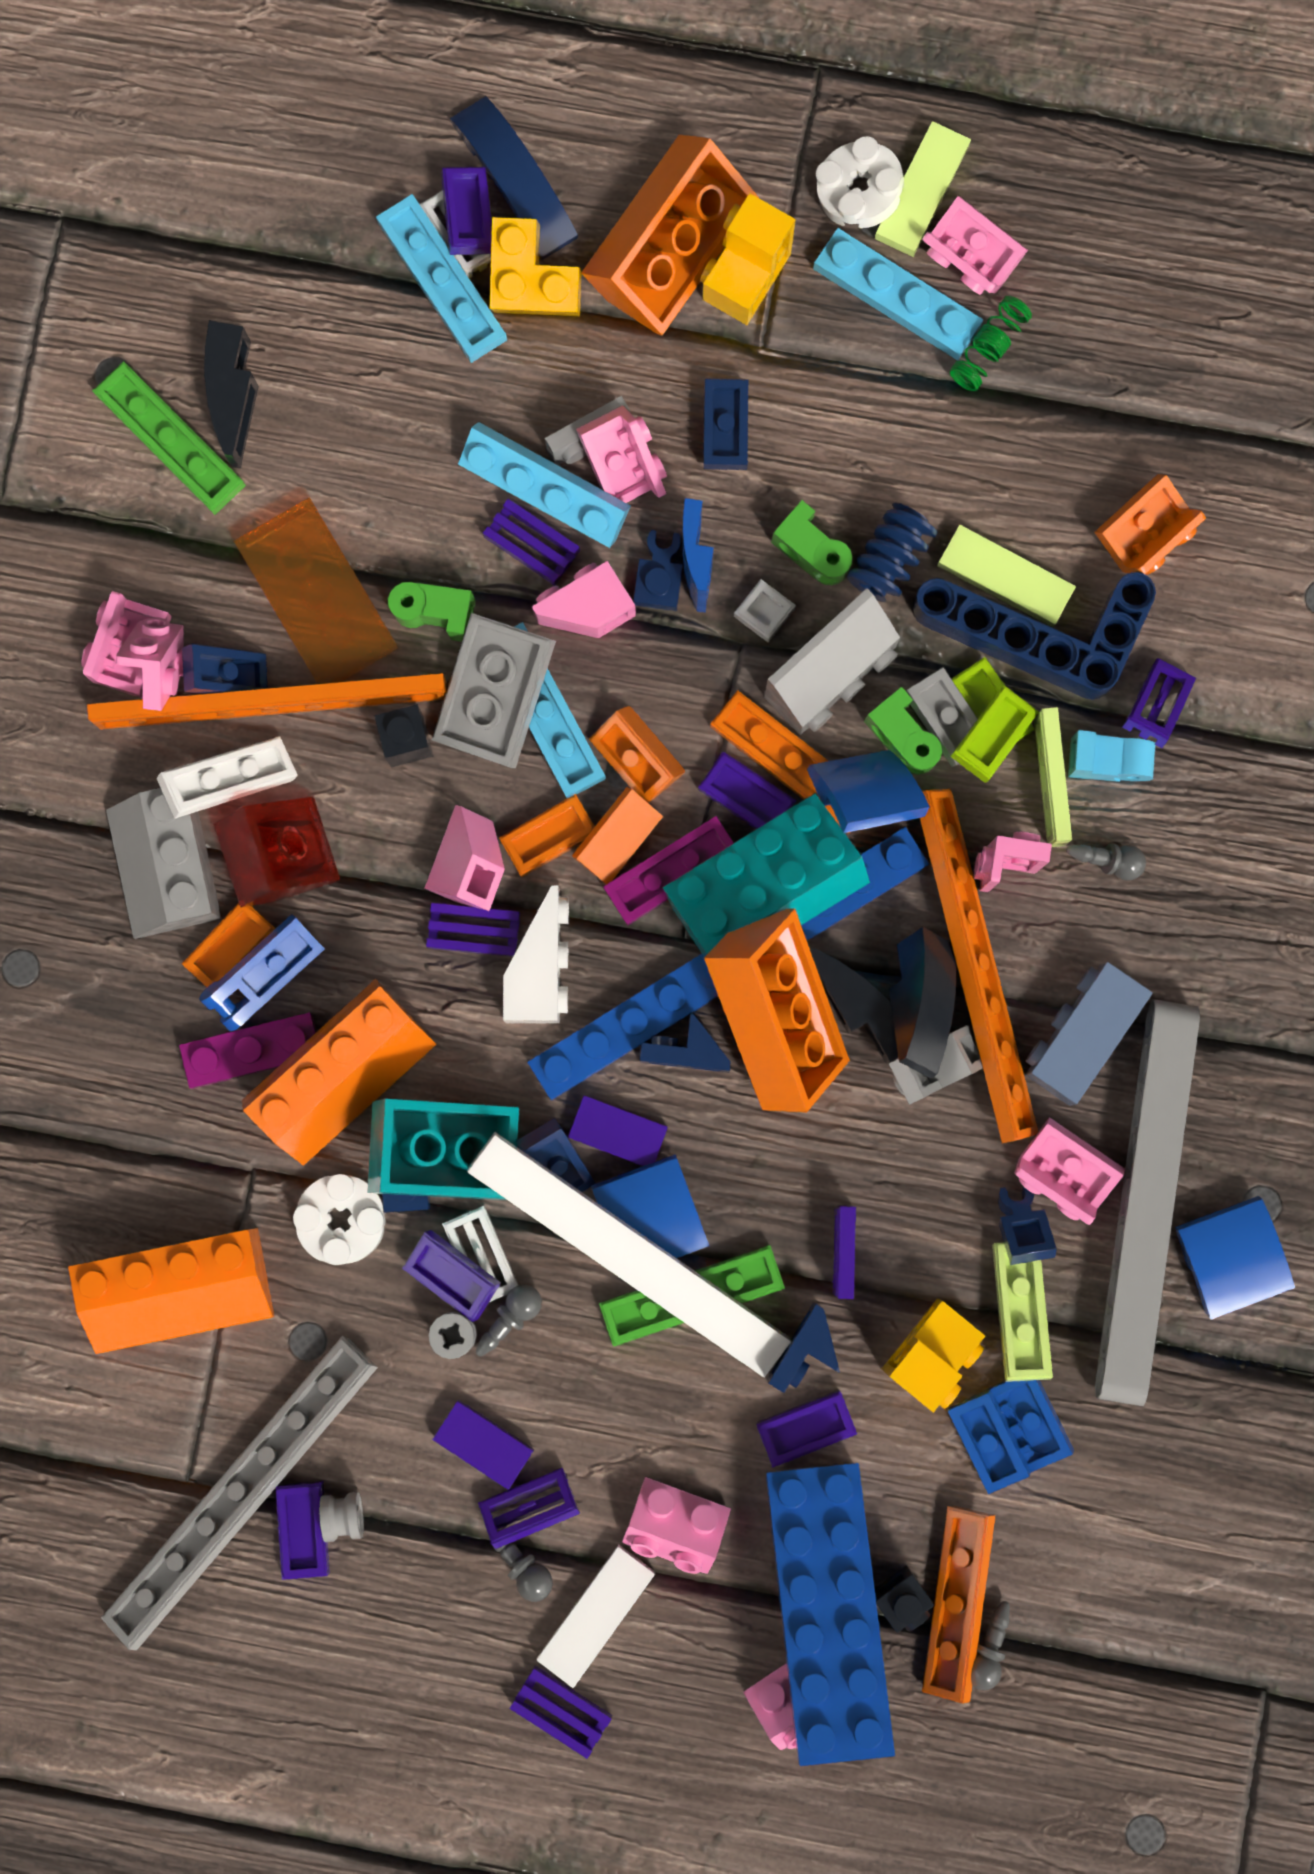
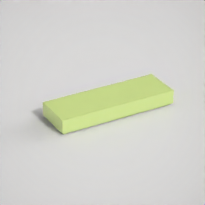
M932 121L904 176V188H902L899 196L900 203L894 213L881 222L875 235L876 240L914 257L970 145L971 139Z
M959 525L937 565L1051 627L1056 625L1076 588L1075 585L962 525Z
M1058 707L1045 708L1034 718L1046 837L1047 843L1052 844V847L1066 846L1072 841L1059 713Z
M994 1243L992 1249L1005 1382L1052 1379L1053 1373L1041 1260L1010 1265L1004 1243Z

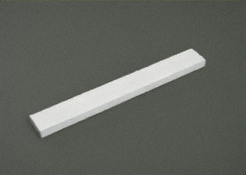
M496 1132L493 1133L469 1166V1174L765 1378L791 1343L789 1336Z

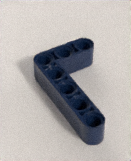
M1133 572L1123 576L1109 594L1088 643H1084L939 578L930 579L922 584L914 599L912 609L917 622L931 630L1080 697L1095 700L1105 696L1118 681L1154 602L1156 589L1151 578L1143 573ZM1122 590H1135L1141 597V605L1134 606L1125 602ZM928 595L939 596L945 603V609L939 612L930 611L926 608L923 598ZM968 613L979 614L985 621V628L981 630L969 628L964 622V615ZM1115 628L1120 631L1124 639L1123 644L1113 645L1109 643L1105 638L1104 629ZM1008 631L1019 632L1025 639V647L1018 649L1011 647L1007 644L1004 634ZM1048 649L1059 650L1065 656L1066 664L1061 667L1051 665L1046 659L1045 651ZM1088 667L1101 669L1105 674L1106 683L1104 685H1096L1090 682L1086 675V669Z

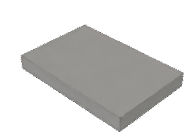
M471 613L431 740L510 768H516L556 641Z

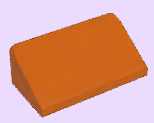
M630 706L617 710L589 738L590 742L625 783L647 803H650L685 773L680 763Z

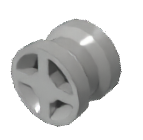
M458 1311L447 1312L437 1318L431 1325L428 1335L429 1343L433 1351L443 1358H460L470 1351L475 1344L477 1337L476 1325Z
M350 1492L345 1498L339 1499L334 1498L332 1495L321 1496L319 1508L320 1526L324 1542H334L338 1536L346 1535L351 1539H361L364 1533V1519L360 1493Z

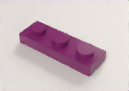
M717 816L608 883L603 889L625 924L629 926L668 901L663 889L664 886L734 843Z
M309 1012L179 1045L189 1089L278 1068L317 1032L313 1014Z

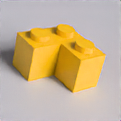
M749 193L742 206L735 204L723 225L727 233L722 246L726 248L718 260L712 258L708 262L700 278V282L703 283V301L748 325L791 255L796 219Z
M492 217L490 310L494 313L580 316L582 271L579 267L539 265L540 224L537 219Z
M937 1298L881 1370L933 1413L939 1406L946 1409L961 1390L957 1383L962 1378V1375L957 1371L962 1365L967 1369L970 1368L984 1350L980 1342L984 1339L985 1335L945 1302Z

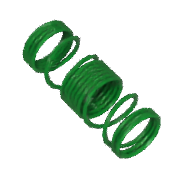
M1005 296L998 305L1000 316H990L987 319V324H984L973 338L974 346H967L965 349L967 361L958 360L953 364L950 369V375L961 387L969 391H977L978 387L982 384L980 375L988 377L984 369L970 361L967 355L969 349L975 348L988 360L999 362V359L1002 358L1009 346H1011L1009 336L1000 328L990 324L993 318L1002 319L1012 330L1018 333L1021 332V328L1015 322L1003 316L1001 306L1010 317L1020 323H1028L1032 318L1030 308L1020 299L1014 296ZM1009 304L1012 305V306H1014V307H1016L1019 311H1021V312L1023 313V315H1021V314L1017 313L1015 310H1013V309L1009 306Z

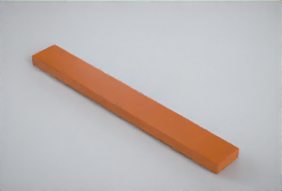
M443 673L176 696L169 697L161 711L143 709V699L87 704L88 720L99 729H114L444 700L447 691V681Z
M951 789L925 790L922 792L930 808L926 816L920 818L1001 1141L1003 1144L1031 1137L1039 1131Z

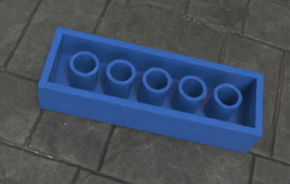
M859 1463L766 1473L798 1765L808 1766L895 1756Z

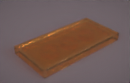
M310 497L234 540L317 684L341 682L398 649L397 644Z

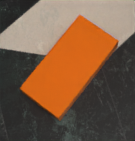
M626 787L572 857L607 885L612 882L663 816L633 789Z
M574 794L504 834L499 839L522 878L580 845L595 826L577 795Z
M242 898L185 959L182 965L208 987L212 983L219 981L276 928Z

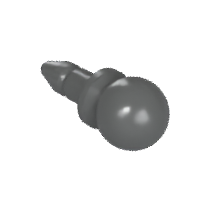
M1110 843L1104 849L1079 844L1068 846L1066 852L1078 861L1101 866L1104 874L1111 875L1114 873L1116 877L1126 881L1137 879L1146 868V858L1143 852L1131 845L1119 847L1117 844Z
M522 1284L510 1290L506 1298V1305H500L497 1308L498 1313L502 1317H499L491 1325L489 1332H485L481 1337L476 1349L477 1356L481 1357L494 1350L499 1345V1341L503 1340L510 1333L512 1326L517 1330H521L524 1327V1321L531 1320L538 1315L542 1307V1298L537 1289L530 1285Z
M513 1543L495 1549L501 1553V1557L507 1565L513 1568L509 1572L508 1577L511 1580H516L517 1590L525 1600L538 1602L550 1594L553 1586L551 1573L544 1566L535 1564V1557L532 1554L523 1558V1553Z
M1007 1601L1001 1602L990 1619L991 1625L988 1626L984 1637L985 1643L983 1645L978 1644L977 1655L971 1672L972 1687L982 1691L990 1690L1001 1679L1002 1669L999 1662L1005 1659L1006 1654L999 1652L998 1649L1002 1646L1006 1634L1005 1629L1009 1625L1010 1606Z

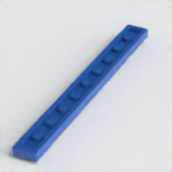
M906 827L861 854L870 883L801 925L807 941L928 867L929 862ZM703 954L695 957L528 1061L527 1063L550 1100L556 1099L641 1046L642 1043L652 1039V1036H657L689 1016L691 1012L697 1011L719 997L708 972Z

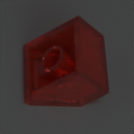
M314 796L242 806L214 823L240 908L276 902L340 880Z

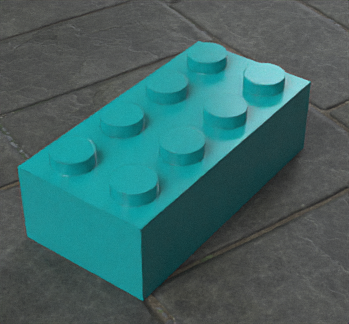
M815 793L664 886L663 889L675 914L705 957L729 932L785 909H795L799 921L803 925L869 884L870 880L862 856Z

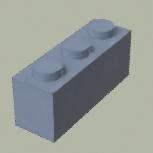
M1109 962L1100 965L1098 969L1091 966L1085 972L1076 986L1081 991V994L1072 1006L1068 1003L1062 1006L1051 1022V1025L1056 1028L1047 1043L1040 1040L1026 1059V1062L1031 1067L1025 1076L1069 1106L1078 1104L1153 994Z

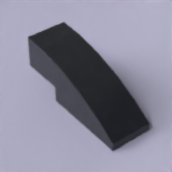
M209 320L204 356L207 404L214 431L225 457L233 468L241 469L259 388L252 372L245 370L251 341L243 326Z
M922 927L897 944L902 980L889 988L899 1062L932 1078L939 1072L952 1024L956 994V961L952 943Z
M815 948L810 950L826 996L847 1033L849 1034L864 1025L886 1064L898 1058L890 1001L864 977L837 959Z

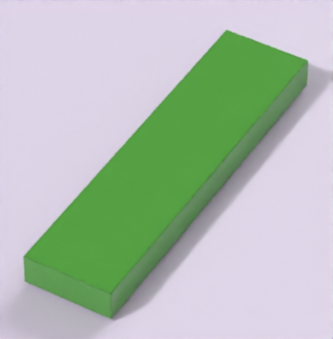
M124 361L92 390L96 397L214 515L246 486L243 480Z
M770 1245L694 1270L740 1303L785 1289ZM638 1290L599 1303L613 1347L684 1323Z

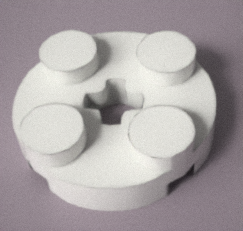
M868 136L861 137L855 142L839 147L816 170L817 194L821 207L825 214L836 224L845 226V222L848 224H858L859 228H869L889 218L900 203L899 196L902 188H904V177L900 162L890 149L878 144L874 138ZM861 177L868 178L867 190L861 191L858 187L853 190L849 189L855 179Z
M345 1174L326 1176L315 1181L302 1194L297 1209L294 1212L293 1221L300 1243L314 1258L332 1265L353 1263L367 1257L379 1245L385 1230L386 1212L383 1213V1199L380 1194L367 1193V1181ZM334 1208L338 1211H343L346 1208L350 1210L352 1215L348 1218V1222L351 1225L349 1230L345 1231L341 1227L335 1230L331 1228L329 1223H331L333 1218L330 1212Z

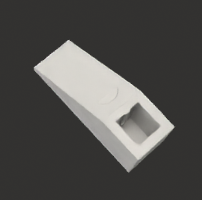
M559 886L550 887L503 975V1021L505 1023H560V1013H568V986H560V968H568V942H560V924H568L569 900L568 897H560Z

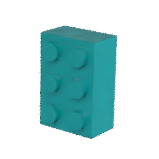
M398 1099L373 1101L367 1193L507 1200L469 1174L468 1168L494 1132L517 1147L519 1107Z

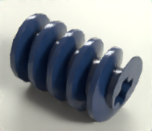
M892 503L893 509L885 512L883 516L885 524L876 527L874 531L876 539L868 540L865 546L867 554L859 555L856 564L858 569L850 570L847 575V579L855 588L861 592L868 588L876 600L880 602H886V594L897 597L901 595L902 591L894 583V580L898 579L904 582L910 580L911 576L903 568L904 564L917 567L920 563L911 552L913 549L927 552L929 546L921 539V536L925 535L935 538L938 533L922 514L902 503Z

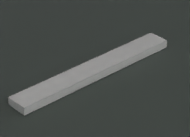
M342 1336L101 1617L128 1650L137 1651L378 1368L349 1338Z

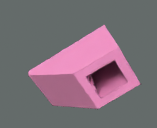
M608 561L600 566H597L596 563L585 566L574 575L575 581L562 589L558 586H553L545 590L536 598L537 604L532 606L534 618L539 625L595 638L604 636L636 616L635 604Z
M455 805L425 889L454 902L489 911L505 870L493 821L462 806Z

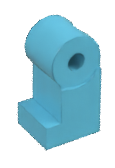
M1078 730L1071 738L1068 777L1120 782V780H1153L1155 742L1139 738L1096 735V732Z

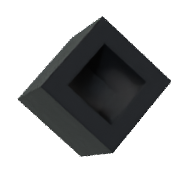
M418 704L374 715L384 757L391 768L434 757L424 716Z

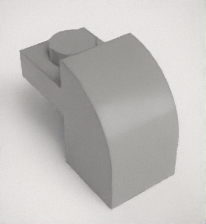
M970 1024L949 1034L939 1072L932 1078L900 1063L899 1059L889 1063L893 1071L895 1086L901 1094L905 1095L909 1105L983 1068L975 1034Z

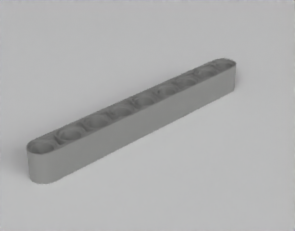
M1152 999L1148 1008L1096 1373L1095 1396L1099 1400L1144 1406L1147 1400L1199 1030L1200 1010L1198 1006Z

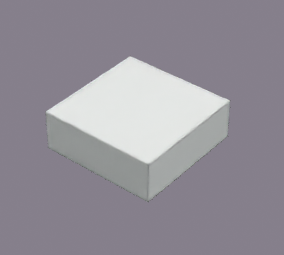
M760 579L734 612V617L765 641L769 642L794 611L796 605Z

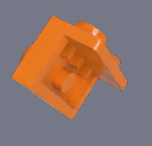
M1157 474L1094 533L1122 572H1139L1148 575L1163 565L1165 562L1164 557L1173 548L1186 543L1196 534V527L1206 519V516L1201 510L1190 509L1167 475Z

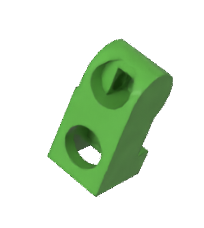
M801 500L775 530L771 543L818 582L830 586L839 584L845 579L852 565L851 550L845 543L839 540H830L811 523L815 510Z
M403 582L396 585L388 597V606L397 622L402 626L418 628L427 624L446 627V632L450 639L459 642L463 640L471 613L474 614L476 602L470 590L413 582Z
M900 687L870 712L865 718L864 723L882 744L904 763L910 773L916 775L925 774L940 760L942 746L935 735L923 731L905 710L913 699L903 687Z

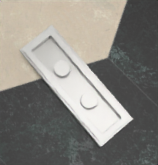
M278 736L161 772L157 777V781L174 818H178L291 782L298 775L281 737Z
M618 1544L540 1652L537 1661L574 1688L652 1580L655 1571Z

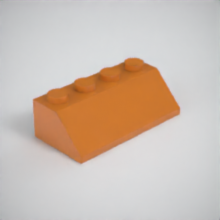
M678 135L581 274L606 301L656 334L663 335L700 283L701 275L708 262L712 258L717 259L724 249L722 243L727 230L723 228V225L732 207L735 204L742 206L749 193L756 197L758 195L710 138Z
M785 909L727 933L704 957V960L762 1110L807 1113L850 1059L795 909Z
M375 979L242 1099L243 1111L277 1146L304 1166L437 1044L380 982Z
M258 1228L68 1266L76 1313L95 1354L275 1317Z

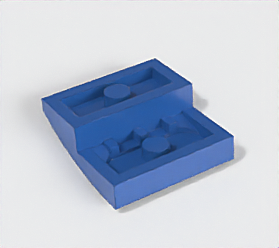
M685 498L682 550L684 573L690 597L696 611L706 613L714 547L699 545L703 501Z
M890 750L812 764L807 769L820 800L824 806H832L843 833L922 818L926 816L930 808L923 792L908 768Z
M676 1154L591 1186L596 1202L675 1258L709 1246Z
M1260 1196L1175 1227L1186 1265L1194 1275L1204 1312L1210 1319L1295 1288L1279 1237L1265 1203Z
M1004 1380L948 1409V1413L988 1494L1030 1477L1031 1472L1071 1456L1074 1453V1448L1040 1380L1005 1382Z

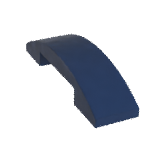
M487 96L450 118L452 125L473 156L476 155L482 165L486 167L487 173L517 218L537 219L540 224L539 256L542 260L578 239V234L541 169L514 129Z

